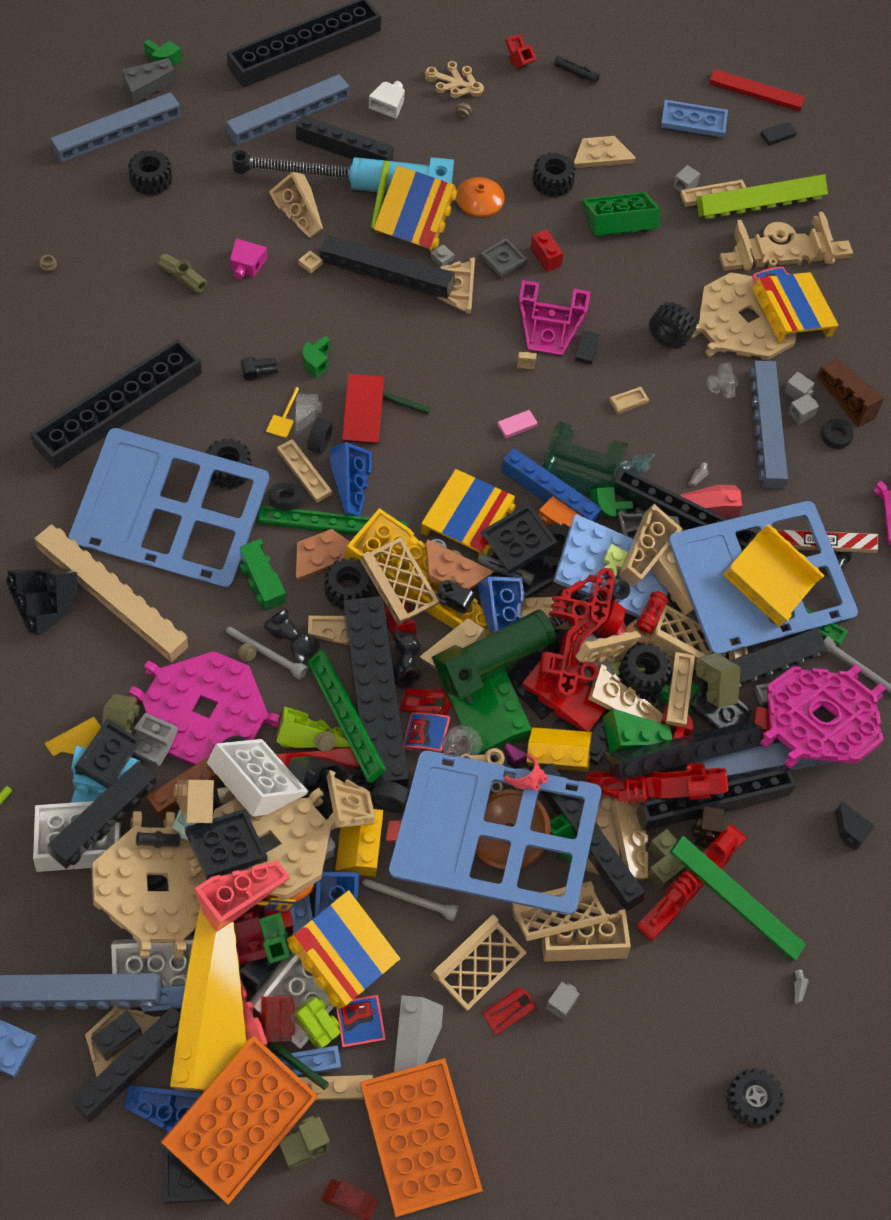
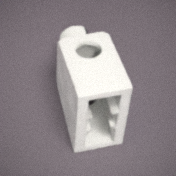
M395 81L393 84L383 82L370 94L369 108L397 119L404 102L405 90L402 83L399 81Z

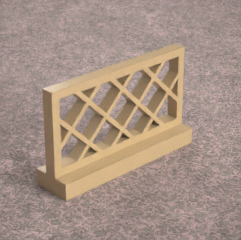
M402 537L372 552L368 551L362 554L360 561L380 596L383 597V601L397 625H401L413 616L439 604L438 598ZM400 544L403 549L402 556L391 553L392 547ZM378 554L387 555L386 563L377 562L374 556ZM389 557L400 559L398 568L387 565ZM403 560L412 564L411 572L400 569ZM386 569L397 572L395 581L386 578ZM399 573L410 576L408 584L397 581ZM412 577L419 578L422 581L421 588L410 585ZM395 585L406 588L404 597L396 595L394 591ZM409 589L419 592L417 601L406 598ZM422 593L430 595L433 600L428 604L419 602ZM405 601L416 604L415 610L407 614L404 609Z
M666 605L648 643H652L653 647H661L660 651L664 650L672 658H674L675 652L695 655L693 667L695 670L697 657L713 654L711 651H707L704 643H707L706 639H701L698 631L703 633L700 623ZM665 613L670 614L673 620L668 621ZM681 623L688 624L690 629L685 630ZM676 624L680 632L674 633L671 625ZM666 627L669 634L660 630V628ZM692 633L696 641L691 642L687 634ZM682 636L685 643L678 640L677 637ZM699 645L702 652L696 650L693 646Z
M591 881L582 883L577 909L586 910L584 914L575 912L574 914L566 915L562 919L556 917L557 912L512 903L513 918L518 922L527 941L608 921V916L594 893V886ZM566 887L543 893L562 897L565 894ZM591 912L600 914L599 916L595 917L589 916ZM571 917L579 919V921L575 922L569 920ZM538 918L546 920L543 924L536 922ZM551 922L559 924L554 927L549 926ZM531 927L539 929L530 933L528 931Z
M494 914L430 974L435 981L438 980L466 1012L527 953L498 923L499 920ZM496 929L502 935V943L491 942V933ZM479 945L488 946V957H477V947ZM491 946L502 947V958L491 957ZM506 947H514L519 955L516 958H506ZM463 960H473V972L462 971ZM477 960L488 961V972H477ZM491 961H502V971L500 973L491 972ZM449 974H458V986H450L445 978ZM462 975H473V987L462 986ZM477 975L488 976V985L486 987H476ZM462 990H473V1000L469 1004L462 999ZM476 990H480L481 992L476 996Z

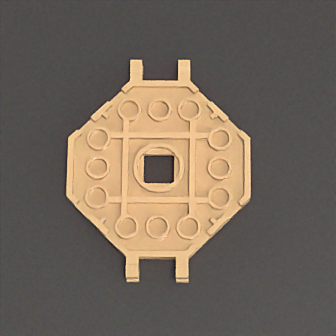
M730 272L704 286L699 322L691 338L693 339L702 333L711 342L707 344L709 349L705 351L709 358L717 352L726 353V351L736 352V355L750 357L753 355L761 357L762 360H769L794 346L796 333L787 334L784 340L779 343L752 290L755 285L752 276ZM751 309L756 312L759 318L748 323L739 312Z
M319 788L314 790L308 798H299L270 814L253 817L247 812V809L241 802L235 798L215 809L212 818L245 809L259 838L264 835H273L280 845L266 853L268 861L257 865L278 860L290 876V879L269 895L278 896V899L284 900L289 899L322 879L330 833L334 828H338L335 824L334 813L326 820L315 808V806L323 804V800L320 797L324 796V793ZM197 858L189 861V864L192 866L190 872L194 877L199 875L202 870ZM253 866L248 867V868H245V869H242V870H239V871L251 869V868H253Z
M133 811V818L130 820L131 829L92 863L93 905L99 910L102 909L106 912L110 919L121 929L125 928L133 935L132 938L139 943V958L149 957L151 943H174V958H183V951H186L185 940L196 929L200 909L194 888L206 881L205 876L201 872L194 877L190 872L192 866L189 864V861L195 859L196 856L189 840L180 837L179 847L161 846V848H155L154 846L136 845L137 832L155 833L156 831H161L165 834H180L172 828L175 822V812H166V819L163 821L164 828L141 827L142 812ZM163 875L166 877L168 891H148L147 876Z

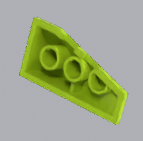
M288 707L283 708L276 735V742L286 748L290 746L294 748H317L315 744L316 736L320 732L328 731L335 736L336 743L334 747H350L340 727L332 729L321 719L314 721L308 718L309 714Z

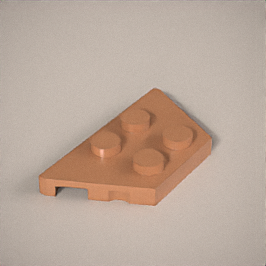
M330 529L297 542L296 581L298 582L328 570V567L331 564L334 565L336 560L340 562L341 558H344L346 547L350 541Z
M427 540L425 544L428 579L439 585L444 580H450L470 590L478 586L485 578L491 577L493 570L430 540Z

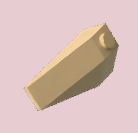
M291 172L269 191L276 206L282 209L286 216L292 219L309 238H312L323 229L312 189L304 174Z

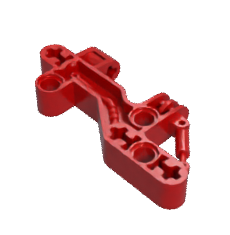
M603 568L595 575H588L585 580H580L564 589L560 596L552 597L554 603L551 604V608L553 610L549 612V615L567 620L570 623V629L563 635L560 654L542 653L539 673L555 678L554 693L557 697H568L575 691L577 682L588 683L598 675V668L595 664L579 662L576 655L580 651V646L584 643V640L608 618L615 579L613 571L609 568ZM592 582L588 602L571 599V595L582 589L584 584ZM597 593L603 596L604 601L598 600ZM575 607L581 610V616L575 613ZM584 668L590 671V677L584 675ZM563 684H565V688L568 689L567 691H564L565 689L562 687Z
M702 763L687 765V771L667 773L657 771L624 780L614 777L610 774V771L592 772L585 776L586 782L597 784L601 788V797L610 796L617 798L618 801H628V805H631V802L636 801V804H639V801H644V804H647V799L652 797L675 798L689 796V800L710 798V794H720L728 791L727 770L724 768L705 769V765Z
M730 824L703 854L720 869H723L730 861L732 855L744 844L748 837L733 824ZM687 869L686 872H683L671 884L665 896L638 923L636 928L653 942L686 908L705 884Z

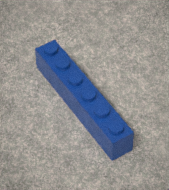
M515 448L503 458L501 472L545 503L553 496L582 517L595 523L599 521L601 508Z

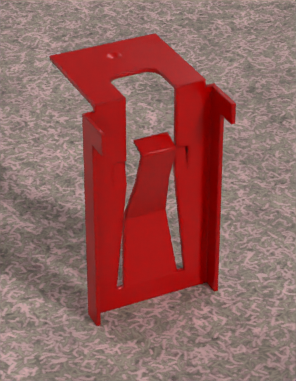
M405 601L404 609L406 610V612H407V614H408V613H410V612H409L408 606H407L406 601ZM384 604L385 617L391 630L393 641L394 630L396 629L401 632L409 630V633L417 635L415 621L413 622L412 618L406 620V624L403 623L397 626L390 611Z
M405 688L406 692L401 709H399L400 712H440L441 715L448 716L451 702L442 688H438V690ZM409 695L418 696V697H425L426 699L414 698V697H410ZM434 698H442L445 701L444 709L441 706H421L430 703L434 705Z
M517 987L510 994L483 1011L482 1014L495 1036H497L533 1012V1009H539L529 992ZM524 994L527 995L531 1003L507 1019L514 1011L522 1007L519 1001L516 1000ZM511 1003H513L511 1006H509L508 1008L504 1009L503 1011H501V1012H499V1013H497V1014H495V1015H493V1016H491V1017L489 1016V1015H491V1014H493V1013H495V1012L501 1010L502 1008H504V1007L510 1005Z

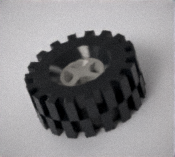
M749 1068L745 1069L733 1079L727 1089L726 1102H729V1111L733 1110L734 1112L732 1116L734 1119L740 1118L739 1123L742 1125L745 1122L748 1123V1127L751 1128L754 1125L760 1128L763 1125L767 1126L782 1111V1105L785 1102V1098H782L784 1089L779 1088L781 1085L780 1081L775 1082L773 1080L775 1075L772 1073L767 1075V1070L762 1069L761 1072L758 1071V1068H753L751 1071Z

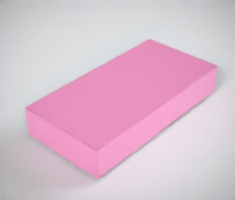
M530 410L501 420L497 424L505 439L533 429L538 425Z

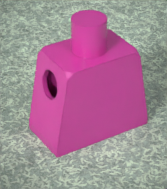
M236 238L230 258L231 270L234 272L233 276L238 280H242L244 275L254 277L267 260V247Z

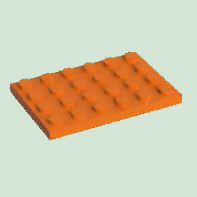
M252 1035L160 1143L229 1205L316 1100L318 1095Z
M445 1058L360 1082L395 1218L483 1192Z

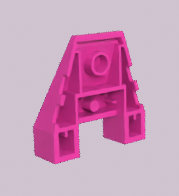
M522 280L519 308L527 349L562 356L587 315L591 291L574 289L571 307L536 302L539 283Z

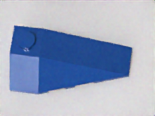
M345 442L330 448L331 469L344 512L352 516H361L365 500L363 494L364 490L368 487L367 477L372 471V452Z
M487 577L478 584L480 604L490 634L521 618V603L524 601L522 578Z
M323 872L322 879L316 882L315 917L348 890L357 899L359 873Z
M129 1085L124 1108L170 1131L202 1093Z

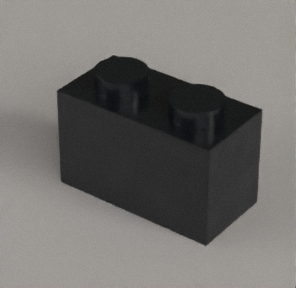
M127 1010L93 1035L91 1040L105 1061H108L141 1036L142 1030Z

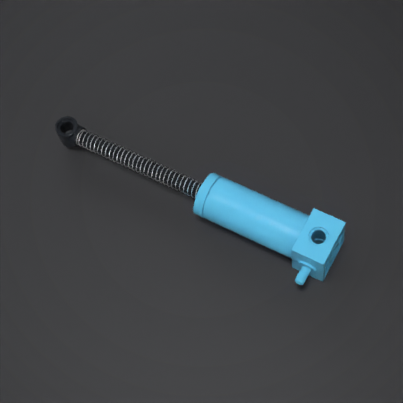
M236 150L232 153L233 170L238 174H244L251 170V168H260L262 170L268 169V171H284L285 173L287 171L288 173L313 174V176L316 174V176L326 175V177L335 176V178L345 177V179L348 178L349 182H351V190L377 193L383 162L385 161L354 157L350 168H342V166L340 168L339 166L336 167V165L335 167L333 165L332 167L330 165L323 166V164L321 166L320 164L317 165V163L312 165L304 164V162L303 164L301 162H288V160L287 162L285 160L284 162L282 160L275 161V159L269 160V158L268 160L266 158L265 160L263 158L256 159V157L254 159L245 150ZM431 157L430 165L389 161L390 166L384 193L388 191L397 165L452 184L454 160Z

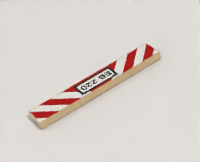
M777 530L796 550L819 551L811 531ZM826 532L834 551L878 552V534Z

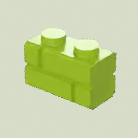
M311 996L296 1007L291 1014L314 1047L321 1049L341 1032L338 1029L339 1022L333 1015L329 1016L326 1012V1003L320 997L317 999V997Z

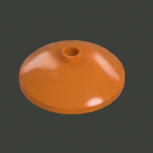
M473 177L464 180L456 188L457 196L455 202L460 210L470 216L488 217L496 214L503 207L504 191L493 180L484 177Z

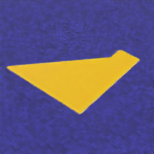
M92 717L51 739L45 745L53 756L61 752L74 754L76 746L84 748L89 746L101 726L95 717Z

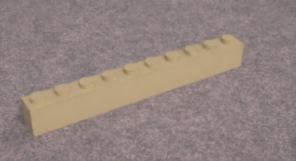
M51 524L34 538L37 549L61 569L77 572L78 584L171 663L188 648V638L183 631L176 630L170 620L163 619L157 609L154 607L150 608L141 596H136L127 584L123 585L114 573H109L101 562L93 560L88 551L80 549L75 540L67 538L62 529H57Z

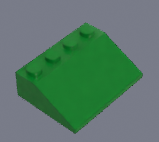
M646 192L582 199L590 229L596 236H605L611 233L619 235L622 232L636 233L638 230L652 231L655 228H660V208Z
M505 669L482 680L484 687L471 693L474 700L472 704L468 705L464 698L459 699L447 693L473 755H483L489 749H501L506 744L513 745L530 738L531 726Z

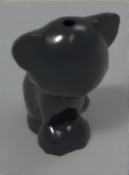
M285 608L264 622V628L276 639L291 640L290 649L293 652L294 659L297 662H303L305 658L311 656L320 647V644L310 633H298L295 624L288 618L289 612Z
M396 629L394 630V640L398 651L402 655L399 662L393 667L394 681L402 689L409 688L421 678V671L416 668L414 655L420 652L421 646L413 633H402Z

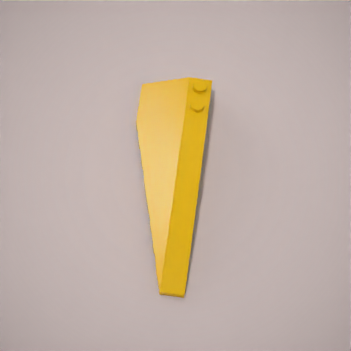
M379 508L347 545L344 558L347 560L354 558V561H357V559L361 560L362 554L368 551L372 552L402 537L436 595L440 585L428 579L425 544L421 540L418 541L408 527ZM400 544L393 546L391 553L402 556L403 549ZM378 554L374 556L377 562L386 563L387 555ZM389 557L387 565L398 568L400 559ZM403 560L400 569L411 572L413 566L410 562ZM386 569V578L395 581L397 572ZM399 573L397 581L408 584L410 576ZM412 577L410 585L421 588L422 581L419 578ZM395 585L394 591L404 597L406 588ZM409 589L406 598L417 601L419 592ZM422 593L419 602L428 604L433 601L430 595ZM475 598L465 614L459 613L440 602L425 610L428 614L454 629L466 619H470L485 629V636L490 634L483 610Z
M201 906L187 972L170 1087L177 1091L197 1093L204 1092L246 1043V1026L243 1016L244 1007L241 997V979L234 923L231 922L216 932L204 916Z

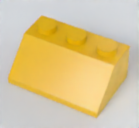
M532 727L527 754L530 753L536 758L540 768L553 763L558 770L588 772L592 732ZM527 758L528 766L534 767L535 764Z
M374 809L375 819L372 824L340 828L335 872L359 873L362 876L376 877L383 810Z

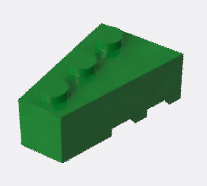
M258 539L240 546L241 565H239L242 575L247 576V584L250 590L255 591V599L258 605H262L264 610L267 611L286 603V593L276 571L274 572L269 564V561H271L269 555L265 556L263 552L262 540Z
M614 708L603 717L610 754L672 740L670 726Z

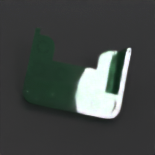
M559 421L554 427L542 467L576 491L590 495V490L595 488L613 487L620 472L628 443L618 440L611 442L605 455L572 444L575 433L574 428L568 423Z

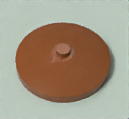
M508 789L490 795L484 821L510 827L515 826L523 791ZM537 799L530 829L534 832L551 835L549 815ZM480 837L475 853L490 867L505 871L511 844L506 841ZM526 847L521 869L528 867L538 860L545 849Z

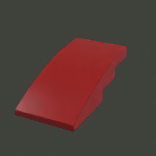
M348 374L342 441L379 444L384 376Z
M540 660L524 680L522 687L537 695L539 701L555 710V715L584 732H590L607 709L588 699L591 687L586 683L577 682L576 689L571 695L565 698L557 697L554 693L555 678L539 673ZM563 684L562 687L565 689L564 691H567L568 689L565 688V684Z

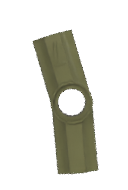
M163 254L158 262L159 268L174 275L179 283L186 284L196 293H201L204 290L207 281L191 268L188 261H179L168 254Z

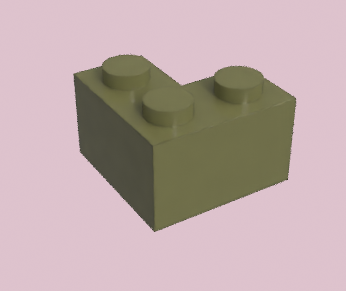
M718 653L697 657L696 676L708 682L707 701L718 708L738 703L740 666Z
M114 694L104 705L102 725L107 719L132 734L133 731L130 730V723H133L134 718L139 714L138 698Z
M668 829L654 838L648 848L658 860L650 868L648 879L660 892L687 870L684 865L669 853L677 839Z
M313 1116L304 1119L301 1122L302 1124L299 1125L298 1132H288L278 1144L289 1171L330 1152V1140L320 1116L315 1119Z

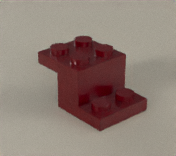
M254 905L233 922L239 965L267 957L263 944L265 938L259 922V905Z

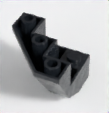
M64 569L8 570L6 583L28 633L42 635L69 613L78 592L77 572Z
M301 756L290 759L288 769L308 790V793L301 798H308L318 788L324 793V796L320 797L323 800V804L315 806V808L326 820L333 813L327 782L329 771L335 772L334 777L344 783L348 779L357 786H364L365 775L361 770L325 758Z

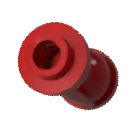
M651 592L650 598L637 620L636 627L641 632L650 634L655 629L668 603L667 596L663 592Z

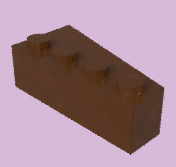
M838 358L820 367L817 378L857 427L876 418L884 400L878 392Z

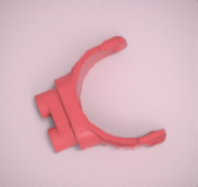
M529 753L526 755L527 758L535 764L531 773L520 779L505 776L504 780L518 789L538 791L540 785L547 782L548 776L540 769L536 758Z

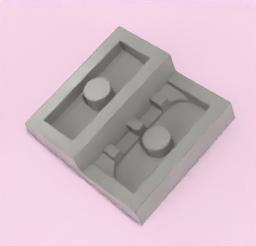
M145 713L134 728L137 732L134 736L140 739L141 743L133 755L156 766H160L172 746L178 727Z

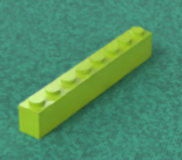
M826 175L696 197L699 217L705 216V219L715 218V214L719 213L720 216L730 215V211H736V214L746 212L747 208L755 211L760 210L761 206L764 205L767 208L777 207L776 203L782 202V206L792 204V200H797V203L806 202L807 198L812 197V200L822 199V195L828 194Z

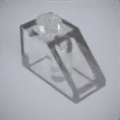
M296 394L295 434H300L318 418V412L322 410V402H318V394Z

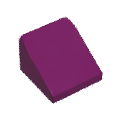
M510 744L505 745L504 756L506 759L511 760L510 763L517 768L527 762V754Z

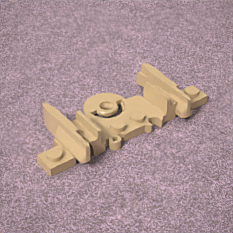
M819 212L818 216L813 217L811 223L814 228L811 229L809 236L806 234H796L793 227L786 223L773 222L765 227L762 238H760L759 234H756L755 238L749 239L746 228L740 219L737 221L734 231L737 246L734 247V252L720 253L719 259L723 271L742 269V267L746 271H751L753 261L755 267H764L768 264V268H775L777 264L796 263L801 265L802 259L807 260L808 264L814 261H823V259L826 264H833L835 259L852 258L853 251L849 240L833 242L827 218L823 212ZM791 235L790 242L784 245L775 244L769 238L772 237L774 241L783 243L787 241L788 236Z

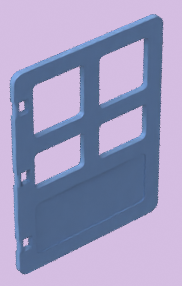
M113 428L108 432L71 528L69 539L75 540L79 546L84 548H90L115 557L228 588L233 584L241 562L240 546L248 542L270 477L266 470ZM173 460H180L200 466L189 500L186 503L160 496ZM215 471L253 481L248 500L240 518L201 507ZM155 510L182 517L168 554H162L141 547ZM196 522L235 532L223 569L218 570L183 559ZM91 539L100 540V546L90 544ZM147 554L157 557L155 562L145 560ZM202 571L211 572V578L201 576Z
M811 501L676 532L668 538L669 546L706 642L713 654L718 653L720 655L832 623L849 620L858 614V609L816 506ZM803 516L806 518L819 550V554L806 557V559L817 568H826L840 606L808 613L801 600L792 611L793 618L781 625H787L789 630L782 632L781 628L775 623H771L768 616L725 578L723 573L742 552L735 535L736 532L757 528L760 531L768 524L772 527L773 523ZM836 611L838 617L831 619L829 613ZM737 638L739 644L732 646L730 640Z
M428 750L423 751L418 759L391 859L390 875L400 880L566 915L574 914L580 897L601 797V788L597 784L545 774L548 776V780L540 785L538 791L524 789L515 826L510 827L484 821V815L492 783L501 782L508 784L504 780V772L516 774L515 779H520L530 774L531 771L458 756L444 755L443 753ZM442 761H453V767L442 765ZM566 784L577 786V792L566 790ZM540 791L584 800L576 839L531 831L530 826L537 796ZM480 837L506 841L511 844L503 880L500 884L470 877ZM530 846L572 856L564 896L558 897L517 887L526 847Z

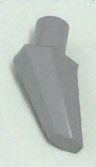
M702 462L700 468L695 470L688 486H696L709 475L707 463Z
M802 970L794 971L796 982H794L795 1005L803 1002L809 983L808 978H804Z

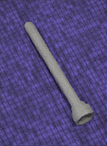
M232 627L226 629V633L244 644H253L258 652L291 670L290 672L293 674V677L298 680H302L308 670L306 665L302 663L294 664Z
M829 636L825 638L824 643L827 649L823 652H832L852 667L857 664L862 668L860 673L876 684H882L886 688L885 690L891 693L890 683L836 647L832 638Z
M369 879L362 881V885L366 888L442 913V916H445L447 920L454 922L457 916L458 905L452 903L450 905H442Z

